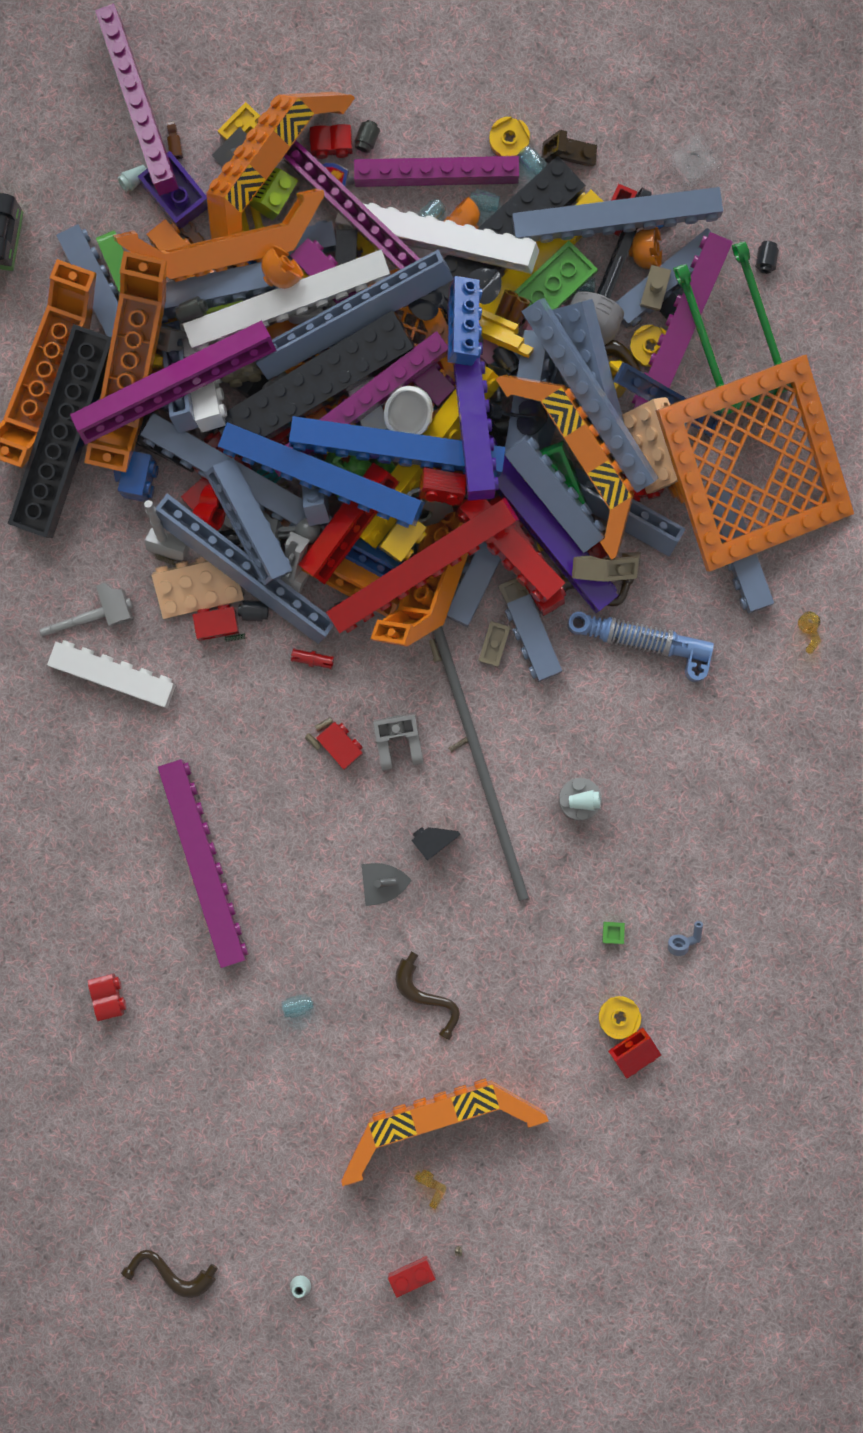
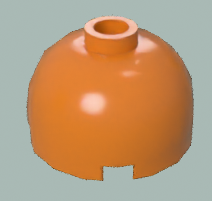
M468 196L445 220L453 221L461 226L465 224L472 225L477 229L480 211L476 203Z
M658 227L638 231L629 249V256L633 257L634 262L643 269H650L651 265L658 267L662 265V250L660 251L659 241H662Z
M276 245L263 257L262 272L265 275L263 279L271 287L274 285L278 288L287 289L301 280L303 272L294 259L290 261L286 257L288 253Z

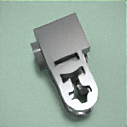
M415 712L373 720L382 771L393 769L388 740L399 736H406L409 739L413 765L424 764Z

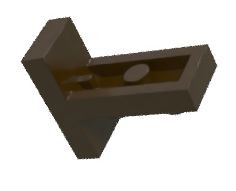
M559 130L543 142L541 162L550 163L558 156L563 161L593 167L596 165L597 145L567 138V131Z

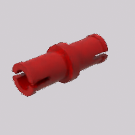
M293 648L291 656H293L291 657L292 662L308 664L309 667L318 666L330 670L333 668L334 656L317 654L313 650L308 652Z

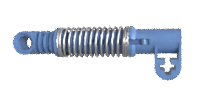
M583 612L573 613L567 622L569 631L575 635H587L588 633L592 637L593 634L594 638L599 636V639H602L605 643L613 644L615 640V645L619 643L620 646L624 644V647L628 645L631 648L633 646L634 650L638 647V650L642 648L643 652L647 649V652L651 650L654 653L656 651L657 655L660 653L666 657L675 655L687 658L685 675L692 682L701 681L708 674L714 646L712 642L677 635L675 631L671 630L667 633L666 629L663 632L660 628L658 631L657 627L652 629V626H650L649 629L647 625L643 627V624L640 627L638 623L634 625V622L629 624V621L625 623V620L619 626L620 619H618V623H616V618L613 617L603 618L602 621L600 617L597 620L596 616L591 618V615ZM576 618L582 619L584 626L576 628L573 625V620ZM692 659L706 662L705 665L701 664L698 666V670L701 673L697 676L692 671L697 666V663L691 662Z

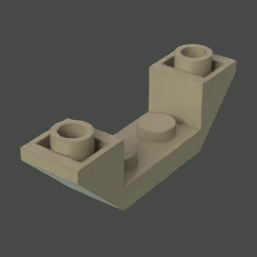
M641 552L622 553V557L612 560L611 558L599 559L593 556L574 557L572 578L604 582L637 579L640 569Z

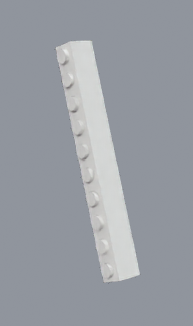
M375 203L364 204L405 245L430 251L439 249L440 253L530 274L533 272L539 249L536 242L530 238L519 239L508 233L501 235L496 234L493 230L484 229L483 231L468 224L461 226L450 220L443 222L432 216H426L425 218L410 211L407 213L399 212V210L393 207L385 209ZM337 214L335 223L340 230H356L342 215Z
M382 250L301 279L290 288H277L184 323L183 326L191 348L195 351H200L261 320L267 328L270 326L269 323L277 320V323L288 320L289 315L295 313L297 315L305 314L309 311L308 308L313 306L317 308L329 304V300L335 298L336 300L345 299L348 297V293L353 291L359 293L368 288L369 285L375 284L391 274Z

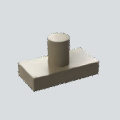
M651 265L640 303L641 307L660 312L671 270Z

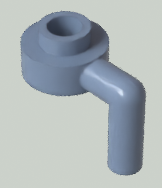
M700 921L695 922L693 936L686 938L683 935L671 936L668 941V951L675 956L687 954L689 946L701 941L703 923Z

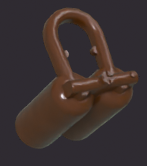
M505 289L495 315L518 324L520 328L525 322L522 311L529 307L530 301L518 296L512 290Z

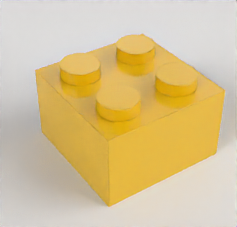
M419 521L416 527L409 525L408 528L395 523L378 548L397 562L406 561L414 552L411 549L415 543H420L427 534L424 532L426 526Z

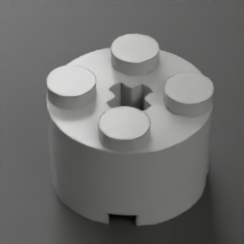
M575 778L567 782L561 788L558 797L562 813L576 821H583L594 816L599 809L591 811L570 808L569 796L594 790V792L599 791L601 803L602 795L597 785L586 778Z

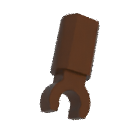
M175 121L167 122L169 134L167 137L168 150L176 159H182L181 139L177 134Z
M188 222L192 228L190 232H185L183 228H180L182 235L185 238H189L191 244L206 241L199 232L196 233L197 230L193 222Z

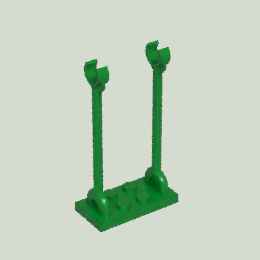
M745 241L732 245L733 254L737 262L741 263L775 366L782 363L749 263V248ZM687 264L674 267L673 271L676 280L683 288L715 385L719 387L724 385L690 285V271ZM779 387L768 392L776 396ZM757 395L750 399L755 402H758L760 395ZM765 395L763 400H766L770 397ZM742 402L736 403L731 406L739 410ZM747 402L745 407H748L752 404ZM724 408L713 413L721 416ZM729 409L727 414H730L734 411Z

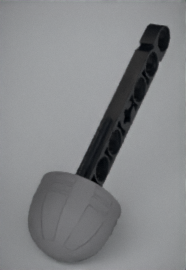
M642 187L636 197L651 196L652 192ZM638 228L632 232L621 231L597 293L578 292L574 295L571 304L593 299L604 345L616 336L624 317L623 309L611 300L610 297Z

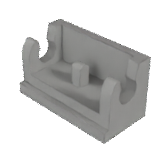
M292 531L289 533L284 552L292 568L287 580L291 583L295 581L302 571L298 564L306 555L310 541Z

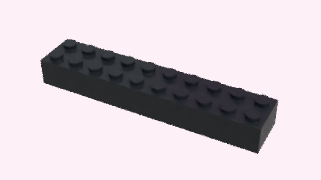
M557 156L477 229L483 231L484 229H490L496 234L503 235L508 233L514 236L512 225L513 213L571 206L585 192L586 185ZM447 255L444 258L453 278L455 276L468 278L471 272L481 268L496 269L498 271L502 268L452 255ZM452 281L438 288L442 293V300L439 304L443 305L446 310L449 299V285Z
M392 310L227 410V416L224 417L225 424L228 422L271 439L291 427L293 416L308 417L386 370L415 348V345L399 316ZM225 426L218 428L221 435L223 434Z
M73 324L10 514L9 525L45 538L54 537L85 444L77 432L70 414L99 400L112 337Z

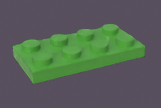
M568 241L514 292L518 296L528 299L530 305L539 299L545 298L552 310L557 309L598 272V269Z

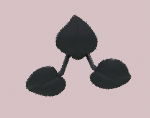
M486 268L471 272L468 278L479 280V288L482 289V297L479 303L486 305L493 302L501 289L500 272L496 269ZM438 288L408 305L413 315L424 321L435 318L439 311L438 308H440L448 324L447 310L443 305L439 304L442 300V293ZM481 335L479 342H482L483 346V337Z
M492 364L486 365V367L493 370L499 377L503 375L511 376L506 370L502 368L496 367ZM500 386L489 399L490 412H486L487 419H491L493 428L489 435L493 436L497 441V446H506L505 439L498 436L500 431L493 423V421L499 420L502 415L517 417V429L520 433L527 434L528 436L539 432L547 422L548 415L546 409L535 400L521 402L519 414L503 411L502 407L496 404L502 401L503 396H506Z

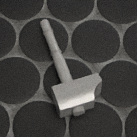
M145 501V511L152 525L145 539L146 550L173 560H184L189 547L174 535L165 533L152 501Z
M107 583L99 584L96 588L101 600V608L80 614L74 618L71 617V619L53 625L50 624V626L39 629L40 634L43 637L106 617L108 626L111 627L134 620L130 609L133 608L130 598L127 599L124 590L113 589Z

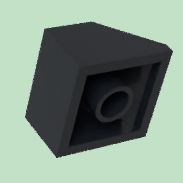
M421 827L412 834L415 838L411 841L428 861L461 834L455 830L431 827L424 830Z

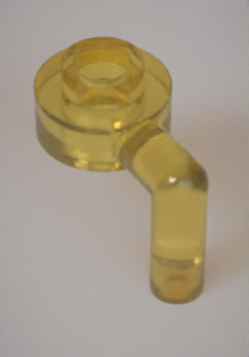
M811 611L804 612L798 619L800 630L810 634L812 639L805 649L808 654H812L821 643L817 632L821 621L819 616Z
M425 1169L422 1172L417 1171L414 1179L436 1190L429 1203L430 1207L436 1209L446 1191V1185L433 1179L434 1174Z

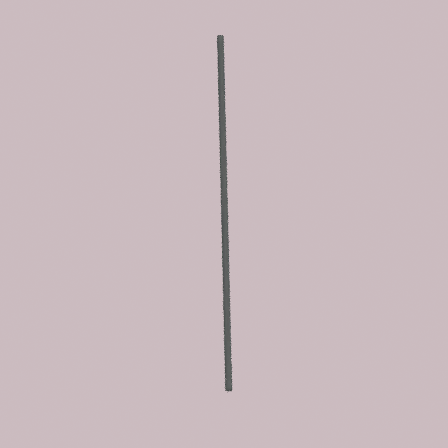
M416 543L411 548L414 552L410 557L417 554ZM440 626L433 631L518 900L521 901L529 898L449 646L443 628Z

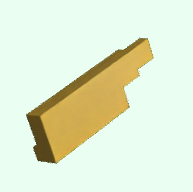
M482 309L479 323L482 327L481 335L483 339L529 358L534 348L524 344V338L517 335L519 333V325Z

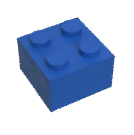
M133 451L127 472H121L118 492L123 498L141 502L153 498L155 487L152 486L153 478L158 476L159 466H156L157 463L151 455Z

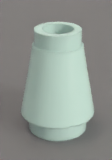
M144 165L122 172L121 176L117 178L125 192L133 191L140 184L138 175L147 169Z
M594 790L569 796L570 808L591 811L600 809L599 791L594 792Z
M296 1276L290 1283V1290L296 1298H301L309 1294L311 1283L305 1276ZM297 1287L303 1289L301 1292L296 1291Z

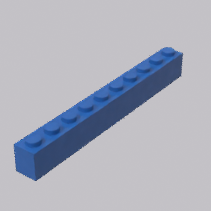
M292 417L289 447H293L297 451L310 449L314 450L317 454H327V452L344 458L351 455L357 456V459L364 461L372 458L378 459V462L385 464L393 461L399 462V465L411 467L414 464L420 465L422 469L424 467L433 469L434 467L449 472H454V470L462 471L465 474L462 441ZM494 445V451H491V457L496 458V471H493L494 477H500L502 474L505 447Z
M228 422L218 444V447L224 449L223 453L235 458V455L238 454L243 457L242 461L251 465H254L255 462L262 464L261 469L271 473L277 470L281 472V477L292 481L293 477L300 480V485L310 489L312 485L319 487V492L327 496H331L334 493L339 496L338 500L350 505L351 501L358 503L357 508L367 512L370 509L378 511L377 516L389 520L390 517L398 519L396 524L406 528L409 525L416 527L425 502Z

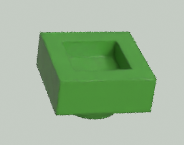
M603 922L602 943L624 944L625 923Z

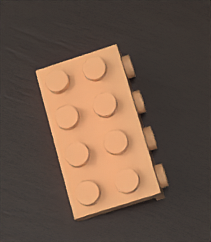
M666 397L652 399L622 414L625 426L658 476L655 482L645 487L647 494L654 493L678 482L655 411L670 405Z
M203 557L196 558V562L188 564V561L178 562L176 567L169 569L167 565L155 568L156 572L152 573L163 619L244 600L241 586Z

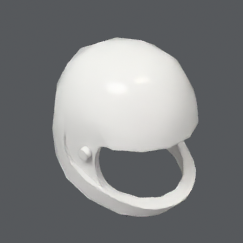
M415 386L401 387L393 392L385 403L384 419L387 428L391 431L423 434L433 420L432 400L427 392Z

